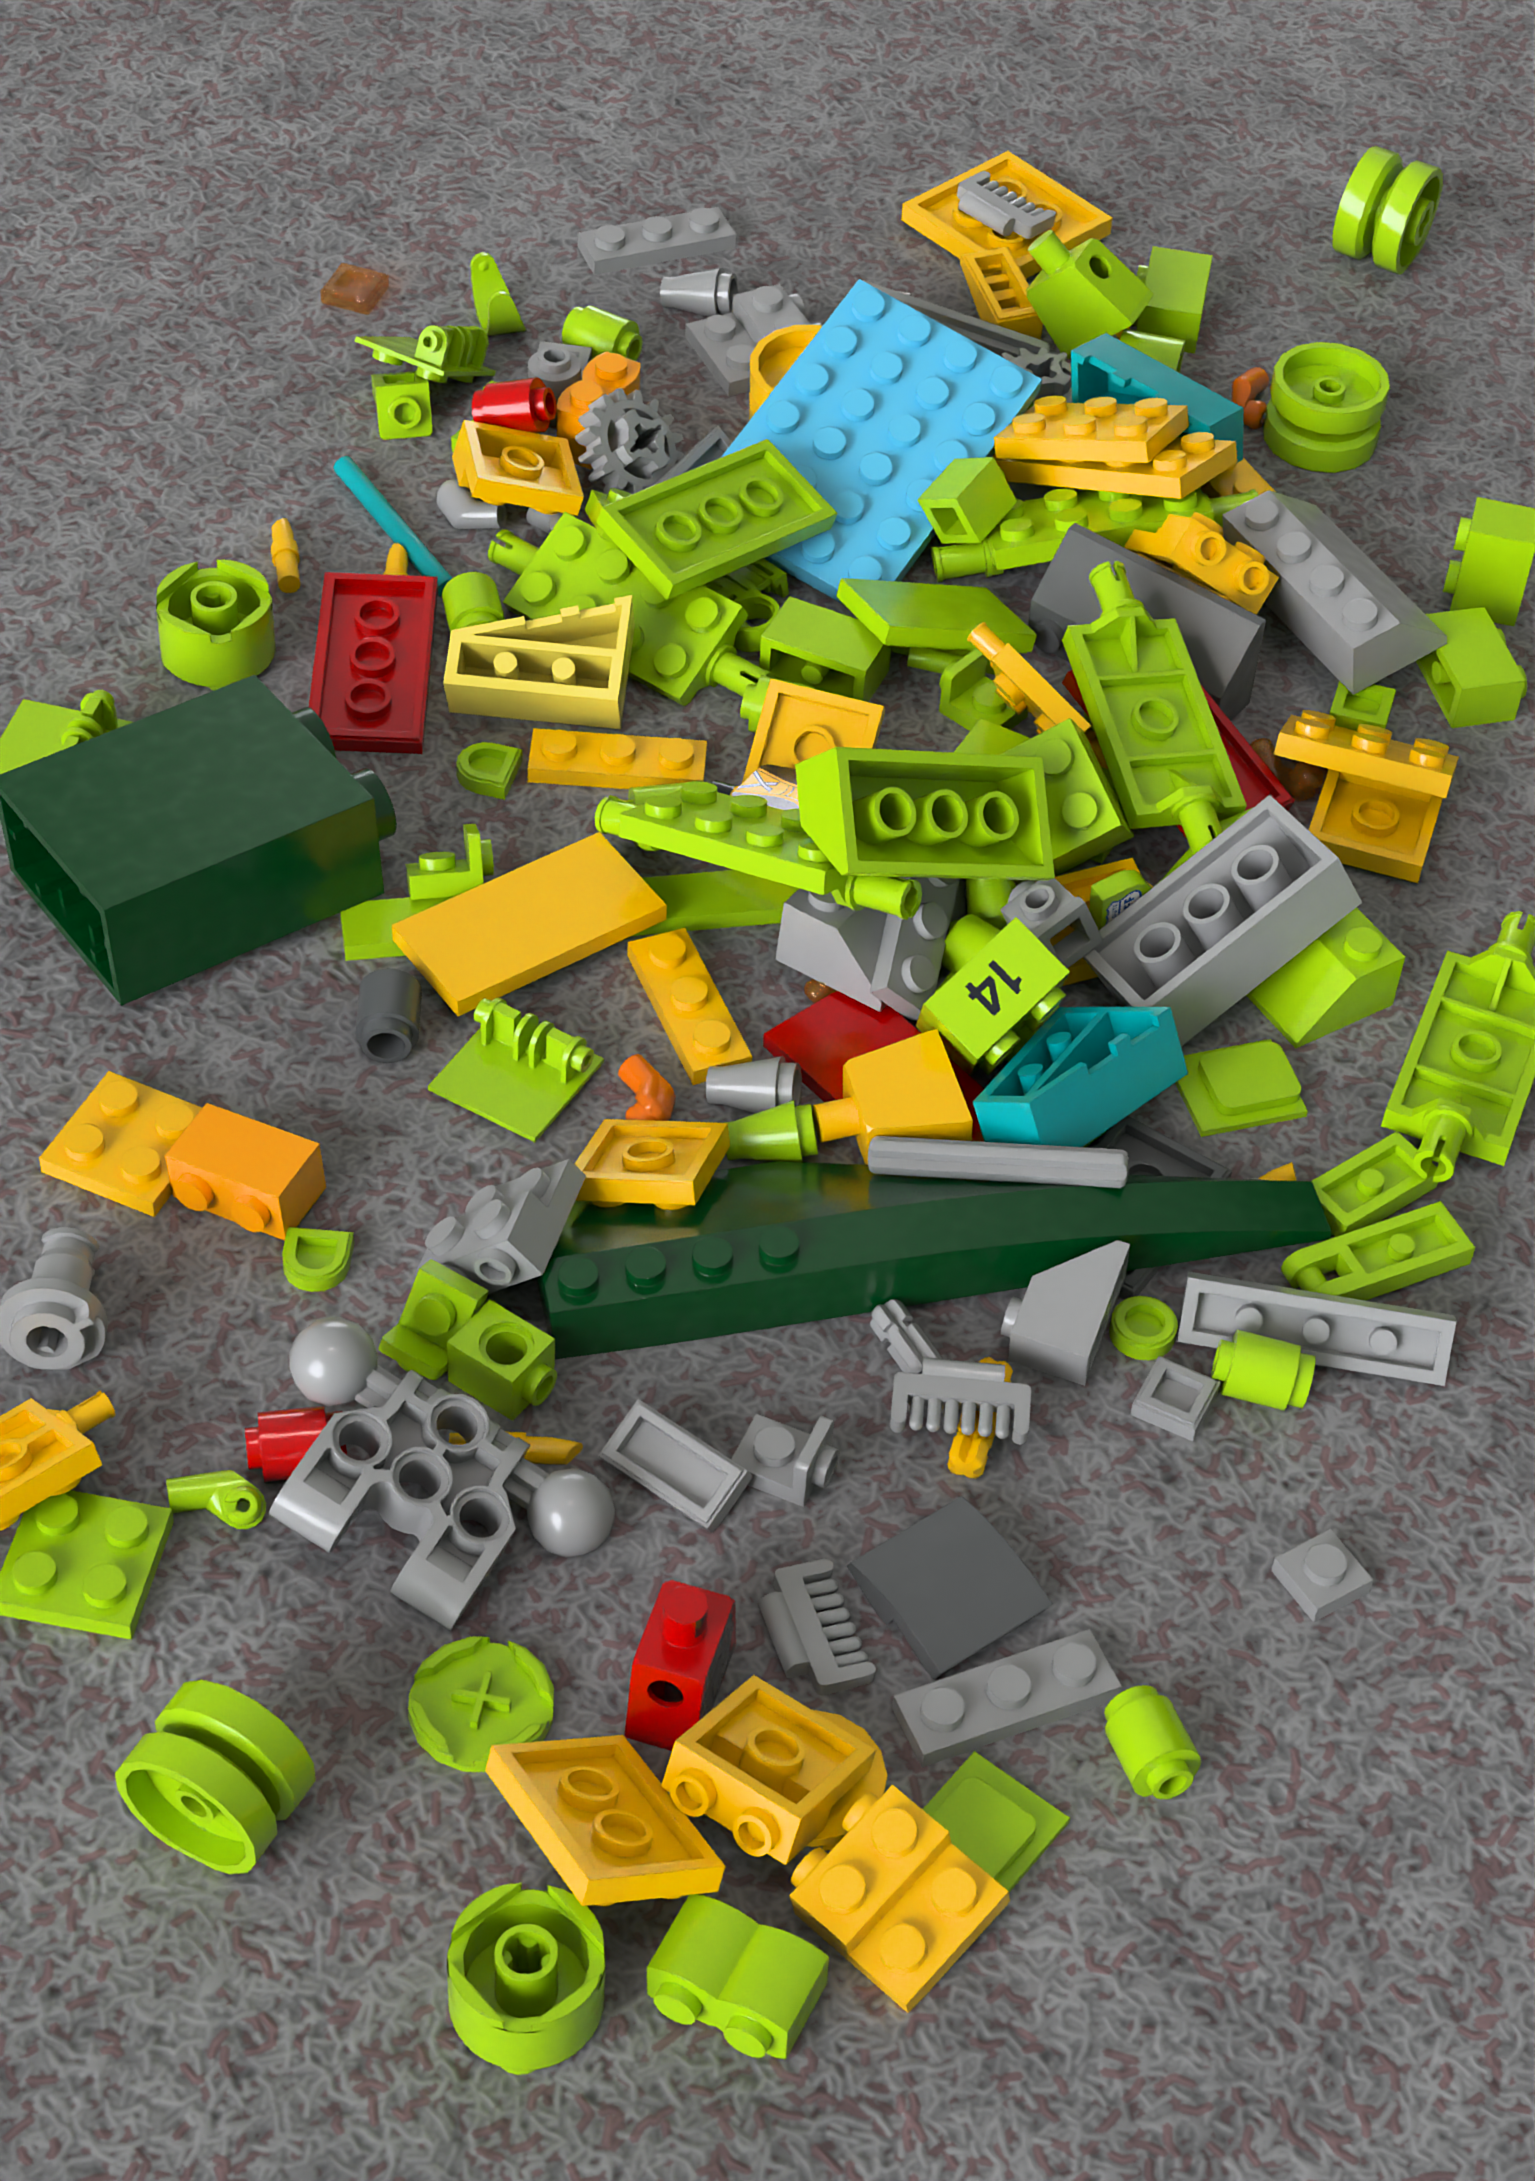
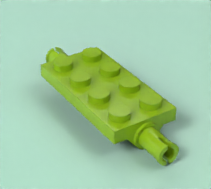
M1199 487L1184 498L1176 499L1097 490L1076 492L1068 488L1055 489L1047 492L1044 498L1027 501L1016 498L1018 502L981 543H959L942 547H931L933 569L938 583L946 579L985 573L986 578H989L993 575L1003 574L1005 569L1052 561L1068 529L1074 523L1122 547L1125 546L1134 529L1156 533L1157 529L1162 527L1169 514L1191 518L1192 514L1197 512L1212 519L1223 528V514L1259 495L1253 489L1249 490V492L1209 499L1208 495L1203 494Z
M567 512L563 513L540 548L515 536L514 533L507 529L501 530L495 535L497 539L506 543L505 547L493 540L490 543L488 549L489 560L520 575L503 600V604L509 611L520 617L524 616L526 620L561 614L560 609L577 605L579 610L614 604V598L632 595L635 628L628 676L684 707L691 702L698 690L708 686L716 687L720 684L743 697L746 686L748 684L756 686L761 675L775 678L774 673L764 670L737 655L736 648H734L735 637L748 617L743 606L704 585L666 600L614 542L602 539L595 527Z
M1107 561L1096 566L1089 574V581L1092 587H1094L1102 609L1100 618L1091 624L1068 625L1062 642L1129 828L1138 829L1182 825L1193 856L1223 832L1219 821L1244 812L1247 805L1176 619L1154 620L1145 609L1143 603L1135 599L1123 563L1114 561L1113 568L1116 573L1114 576L1111 564Z
M692 781L683 783L680 790L668 795L648 797L645 799V804L642 805L609 795V798L604 797L600 801L595 812L597 831L635 841L643 850L658 851L663 849L817 894L826 895L831 892L837 904L847 906L851 910L860 911L867 907L908 920V917L912 918L916 914L921 903L922 887L917 880L887 876L841 875L801 827L799 809L782 810L767 806L768 801L760 796L738 795L734 797L717 792V786L712 783Z
M1522 911L1511 912L1506 915L1502 921L1501 931L1496 943L1478 955L1467 957L1448 950L1446 952L1381 1127L1422 1139L1420 1147L1413 1158V1168L1424 1179L1427 1178L1433 1161L1438 1162V1166L1432 1182H1445L1450 1179L1455 1171V1163L1459 1152L1498 1165H1505L1535 1079V967L1531 957L1535 945V917L1531 914L1528 915L1522 930L1518 929Z

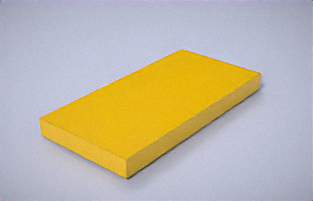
M597 832L393 924L392 940L457 1017L476 1009L479 1002L484 998L491 1001L497 997L500 998L665 921L667 904L600 832Z

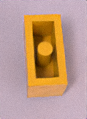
M209 1103L204 1105L165 1154L172 1195L184 1206L194 1211H209L236 1222L248 1231L263 1232L284 1241L287 1229L299 1225L326 1189L320 1143Z

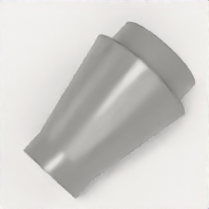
M722 267L675 277L664 276L660 288L661 304L663 308H676L707 317L731 313L733 295L738 294V280L735 273H725Z
M784 1056L728 1066H710L708 1068L706 1077V1098L708 1104H721L758 1113L791 1100H795L796 1106L800 1105L802 1075L800 1064L788 1063L785 1061Z

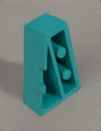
M1107 333L1071 350L1072 403H1084L1096 397H1113L1117 400V404H1135L1137 401L1147 398H1163L1167 400L1168 405H1187L1189 427L1179 436L1183 437L1191 433L1207 432L1214 435V440L1236 441L1237 463L1243 460V407Z
M1059 1007L973 1101L984 1142L1083 1147L1188 1074L1171 1007Z

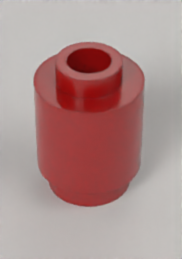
M538 377L488 383L483 390L475 391L472 398L474 422L541 433L548 429L550 420H553L556 416L555 395L552 389L546 387L544 382Z
M322 1405L257 1412L258 1426L245 1428L248 1469L262 1468L264 1482L288 1480L334 1413L343 1411L325 1412V1407ZM346 1444L340 1446L341 1450L347 1455Z

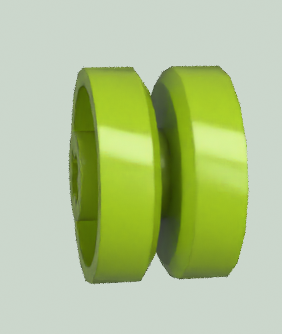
M1379 146L1369 148L1359 160L1342 195L1332 233V247L1334 250L1357 260L1364 258L1372 252L1373 262L1377 267L1398 275L1403 274L1419 254L1432 226L1443 187V172L1441 169L1418 160L1411 162L1403 169V162L1399 153Z
M1314 342L1298 345L1281 355L1274 366L1270 386L1271 399L1267 404L1263 423L1264 441L1275 455L1290 465L1312 472L1337 473L1359 467L1370 460L1377 448L1381 430L1380 417L1385 410L1390 389L1388 373L1378 360L1362 350L1340 343Z
M206 1680L184 1682L155 1720L156 1732L144 1734L115 1772L117 1790L129 1810L153 1835L165 1844L216 1871L227 1874L248 1873L278 1834L276 1821L286 1820L316 1781L314 1763L303 1743L283 1721L254 1699L226 1685Z

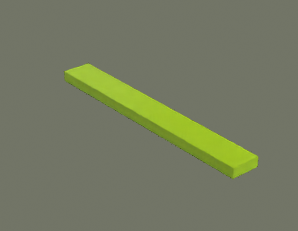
M737 870L642 877L667 904V915L665 921L633 936L661 934L681 928H686L687 931L781 923L784 902L799 888ZM410 897L370 900L340 912L345 961L406 956L392 940V925L453 897L411 900Z

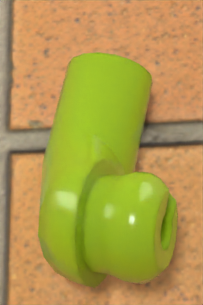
M221 1470L166 1479L169 1507L173 1513L206 1509L236 1529L255 1527L266 1513L264 1495L257 1487L233 1470Z

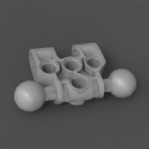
M342 1317L318 1319L296 1336L289 1351V1368L295 1386L309 1400L326 1406L347 1404L356 1400L367 1408L334 1413L277 1495L270 1508V1516L330 1553L362 1511L367 1509L378 1511L382 1519L391 1528L402 1533L414 1534L420 1542L401 1570L390 1592L450 1631L454 1628L504 1553L516 1529L508 1498L527 1510V1519L532 1537L547 1552L565 1558L585 1555L598 1549L609 1538L615 1522V1508L610 1489L595 1474L579 1468L558 1470L548 1474L524 1458L530 1444L502 1430L500 1425L489 1419L484 1407L474 1398L464 1394H450L442 1388L438 1389L425 1381L424 1377L414 1370H410L401 1380L377 1365V1353L373 1339L358 1323ZM450 1429L458 1432L464 1438L466 1444L453 1445L448 1443L439 1435L438 1430ZM355 1444L362 1447L369 1454L370 1458L367 1460L352 1459L341 1450L340 1446ZM404 1482L417 1483L428 1491L430 1497L426 1499L411 1497L403 1491L400 1484ZM463 1520L479 1522L487 1529L490 1536L486 1538L472 1536L463 1529L460 1522Z

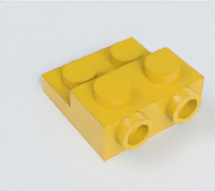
M463 420L452 458L459 486L470 489L472 497L480 498L482 501L492 505L509 503L531 507L540 513L548 515L567 512L578 516L584 496L567 439Z
M1194 512L1191 518L1169 514L1162 527H1159L1156 533L1134 529L1124 548L1136 554L1140 553L1228 597L1234 604L1256 615L1279 578L1263 564L1266 558L1260 552L1241 542H1236L1234 546L1231 545L1220 535L1223 528L1218 523L1197 512Z
M753 1675L675 1740L661 1787L670 1792L673 1803L684 1814L692 1817H699L705 1814L732 1831L737 1845L747 1854L758 1857L768 1854L784 1865H787L824 1830L832 1806L869 1773L877 1749Z
M892 1784L880 1798L872 1792H868L855 1802L842 1823V1827L848 1833L829 1853L825 1852L821 1847H817L802 1859L792 1874L791 1883L796 1889L789 1896L796 1916L908 2013L927 1995L1009 1904L1010 1896L1006 1888L951 1843L949 1831Z

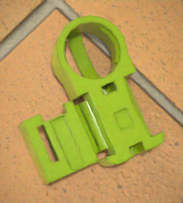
M764 558L703 584L707 588L743 606L748 614L746 620L755 618L769 620L755 627H750L745 620L736 634L734 648L741 651H760L761 635L780 610L779 604L775 599L762 594L761 591L765 590L768 593L772 591L782 598L789 594L786 572Z

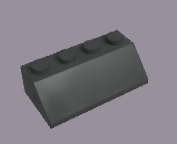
M1074 523L1064 536L1031 599L1028 626L1037 634L1034 644L1041 651L1054 654L1069 662L1062 642L1068 625L1091 624L1100 618L1102 614L1094 587H1092L1089 581V574L1099 564L1109 561L1115 576L1113 563L1114 561H1119L1123 563L1126 569V576L1135 599L1143 603L1154 620L1176 619L1200 684L1229 720L1232 721L1250 703L1266 619Z

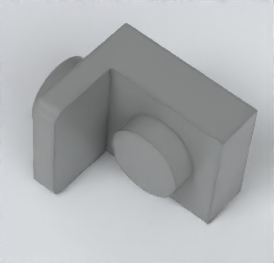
M755 1414L731 1460L748 1470L753 1476L748 1486L804 1507L814 1486L826 1488L836 1470L840 1449L832 1446L834 1420L820 1416L811 1434Z

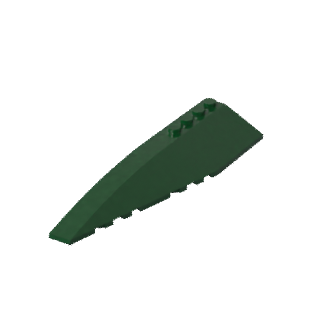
M776 1161L715 1171L696 1205H688L681 1209L665 1210L656 1207L655 1204L625 1203L616 1207H599L594 1205L592 1201H575L544 1274L536 1278L548 1335L555 1338V1359L668 1345L869 1313L876 1306L884 1305L891 1299L899 1300L907 1307L1026 1288L1033 1275L1117 1240L1130 1244L1127 1271H1133L1141 1268L1159 1267L1328 1240L1331 1237L1332 1230L1312 1181L1128 1175V1180L1124 1187L1110 1188L874 1174L869 1171L868 1165Z

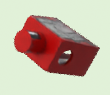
M668 1580L662 1584L632 1664L625 1738L672 1751L675 1740L713 1709L736 1646L735 1600L724 1594L674 1580ZM665 1681L674 1684L680 1689L683 1694L681 1701L667 1702L663 1700Z

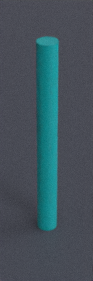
M349 456L339 458L334 464L335 473L391 540L406 549L408 560L422 576L438 578V596L442 597V591L445 585L452 579V576L353 459Z

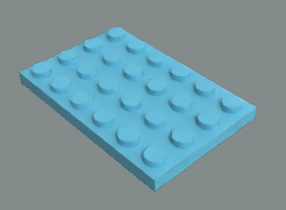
M859 279L722 455L724 457L768 439L838 513L831 529L767 556L764 559L841 604L843 603L836 596L841 578L901 582L936 534L917 499L954 459L992 457L995 454L994 437L1009 426L1013 418L1022 415L1040 392L1042 379Z

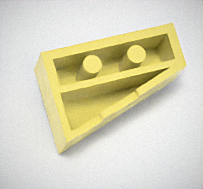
M632 595L614 598V604L579 610L578 605L560 609L561 614L525 621L524 616L451 630L443 681L449 712L621 729L635 628Z

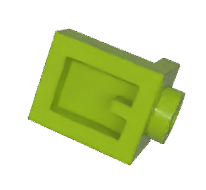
M416 371L371 375L380 438L387 440L430 436L433 429L428 380L418 376Z
M977 648L960 660L952 661L943 671L939 681L941 689L939 712L969 731H971L980 718L1011 730L1028 717L1027 709L1020 715L1016 714L995 692L997 689L996 685L985 676L987 658Z
M464 824L465 859L455 860V854L452 852H430L419 855V863L405 864L407 888L411 900L455 897L484 884L483 876L494 875L491 839L481 840L476 824Z
M430 1259L419 1268L400 1320L396 1326L382 1337L378 1350L396 1360L405 1371L414 1370L430 1380H437L448 1370L447 1342L484 1305L489 1290Z

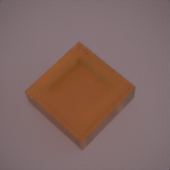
M341 263L321 289V303L369 315L389 288V275Z

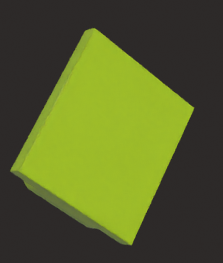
M1271 1039L1184 1055L1188 1074L1175 1082L1201 1137L1307 1117L1308 1110L1300 1097L1301 1084L1282 1047L1272 1042Z
M975 1751L922 1809L949 1831L951 1843L1006 1888L1009 1893L1070 1821V1817Z

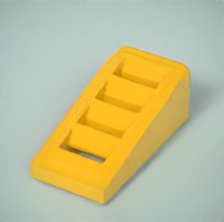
M1004 247L961 255L960 265L980 319L1041 339L1043 323L1027 298L1026 290L1029 284L1009 248ZM998 271L1003 272V274L984 277L983 275Z

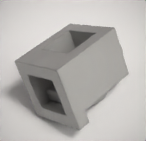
M1055 878L1048 881H1024L1018 884L1010 893L1008 904L1000 909L1007 924L1017 917L1067 969L1104 942L1085 901L1079 896L1074 897ZM1068 925L1074 929L1073 932L1052 946L1050 942L1052 937Z

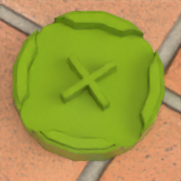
M470 1636L443 1645L421 1663L414 1676V1684L409 1693L408 1719L418 1744L436 1761L463 1772H486L485 1769L492 1745L544 1741L553 1724L554 1686L545 1665L526 1647L508 1641V1646L501 1643H490V1637Z

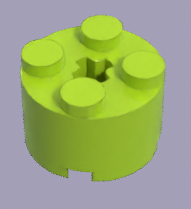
M216 559L217 568L199 570L198 562L185 564L170 572L157 588L156 612L163 665L176 677L188 683L209 687L213 691L252 675L258 676L270 665L276 650L273 603L268 583L265 577L255 568L233 560Z
M522 1883L504 1884L483 1893L462 1911L454 1925L447 1953L448 2005L451 2021L457 2034L472 2052L487 2062L502 2067L509 2073L521 2075L529 2074L536 2069L553 2066L570 2058L590 2040L600 2023L604 2011L606 1956L603 1931L589 1907L582 1906L572 1893L561 1888L548 1885V1891L522 1889Z

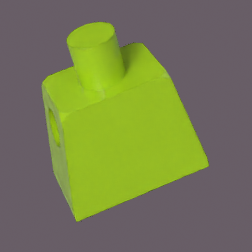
M1049 230L1037 238L1028 248V252L1041 266L1042 270L1027 288V298L1060 353H1067V358L1069 359L1071 358V350L1105 333L1113 336L1133 325L1154 296L1152 291L1098 239L1090 238L1068 251L1053 230Z

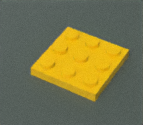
M1009 151L904 202L902 207L901 220L959 259L961 255L1008 247L1025 279L1042 270L1041 266L1028 252V248L1045 232L1031 239H1026L1014 231L1007 237L1001 235L959 209L960 199L957 198L959 182L981 171H987L991 174L990 182L997 181L999 187H1007L1008 193L1011 191L1016 192L1017 198L1024 197L1027 203H1034L1036 209L1043 208L1044 211L1054 210L1056 212L1054 227L1045 232L1053 230L1068 251L1090 238L1101 240L1110 235L1113 219ZM998 271V272L987 273V274H983V275L986 276V277H988V276H994V275L1003 274V272H1002V271Z

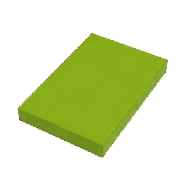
M841 578L836 595L885 646L973 650L976 647L967 638L982 622H985L1005 644L1009 643L1018 653L1032 652L1037 636L1027 624L986 587Z

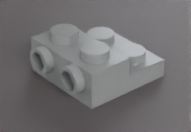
M777 284L762 286L752 291L733 295L731 313L712 315L706 319L686 323L685 338L729 397L750 391V355L761 339L775 330L793 325H823L819 322L810 324L806 319L805 306L800 295L797 293L788 295L782 286Z
M570 1159L543 1169L533 1168L521 1177L498 1186H485L470 1199L466 1206L465 1215L457 1218L447 1217L432 1228L425 1240L427 1249L415 1274L417 1275L421 1266L430 1259H433L489 1290V1293L543 1275L586 1175Z

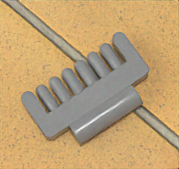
M981 171L958 183L957 198L960 199L959 209L1005 237L1014 231L1026 239H1031L1054 227L1056 216L1054 210L1044 211L1043 208L1036 209L1035 204L1032 202L1027 203L1024 197L1017 198L1016 192L1011 191L1008 193L1007 187H999L997 181L990 182L991 174L987 171Z
M923 1357L921 1374L898 1372L894 1375L890 1429L895 1433H900L905 1429L907 1404H911L909 1426L912 1430L917 1431L922 1428L924 1406H928L926 1427L930 1432L938 1431L941 1421V1408L944 1407V1430L946 1433L953 1434L956 1432L959 1409H962L961 1432L967 1436L973 1434L976 1411H979L978 1433L982 1437H988L992 1433L993 1412H996L995 1434L998 1438L1005 1439L1009 1435L1010 1414H1013L1012 1440L1014 1443L1022 1445L1026 1443L1029 1432L1031 1387L1027 1384L1004 1382L1005 1365Z
M819 1559L777 1569L773 1581L775 1592L765 1595L758 1602L760 1612L786 1677L789 1679L808 1674L815 1692L820 1696L869 1684L873 1681L876 1671L875 1665L868 1661V1655L864 1651H857L862 1646L861 1639L857 1636L844 1638L852 1636L856 1632V1626L852 1622H844L850 1617V1612L847 1608H836L843 1605L844 1597L840 1593H833L838 1589V1582L835 1579H830L833 1563L829 1559Z

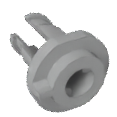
M59 1227L49 1230L42 1235L41 1241L44 1243L42 1255L35 1262L32 1278L12 1286L0 1300L1 1346L14 1359L35 1369L69 1370L98 1356L104 1346L108 1329L106 1311L97 1297L89 1291L92 1277L95 1274L92 1261L94 1253L99 1251L100 1246L96 1239L84 1231L76 1228Z

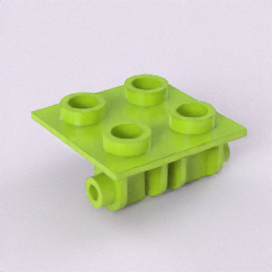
M431 325L421 332L419 340L411 337L356 336L355 342L374 349L373 358L399 366L403 365L404 361L418 366L416 371L418 376L439 383H447L448 377L472 383L474 376H495L496 373L495 370L483 366L489 346V339L486 332L478 326Z
M96 690L93 693L86 694L80 704L81 711L23 699L0 738V774L133 722L117 719L114 705L115 700L105 690Z
M499 997L492 1001L484 998L479 1002L474 1012V1021L480 1023L481 1027L428 1085V1090L528 1140L536 1142L604 1063V1058L594 1054V1050L587 1047L585 1038L581 1036L573 1037L556 1029L554 1024L547 1020L539 1024L538 1016L532 1013H527L521 1019V1011L508 1006L506 1001Z

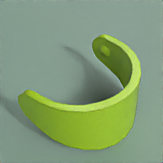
M485 252L476 254L471 260L470 271L474 305L481 328L486 332L487 336L527 331L493 256Z

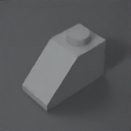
M1117 1240L1033 1275L1024 1298L1020 1299L1013 1296L1004 1316L1001 1335L1010 1337L1008 1361L1085 1386L1126 1277L1130 1244Z

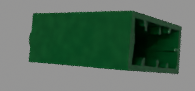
M256 675L0 774V820L11 871L121 1006L384 894L379 841L393 836L397 828L394 807L386 788L378 776L368 768H363L350 774L336 759L330 735L316 712L309 707H304L291 713Z

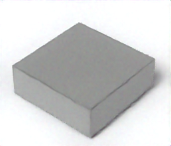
M1158 1356L1132 1404L1130 1415L1193 1441L1219 1393L1221 1382Z

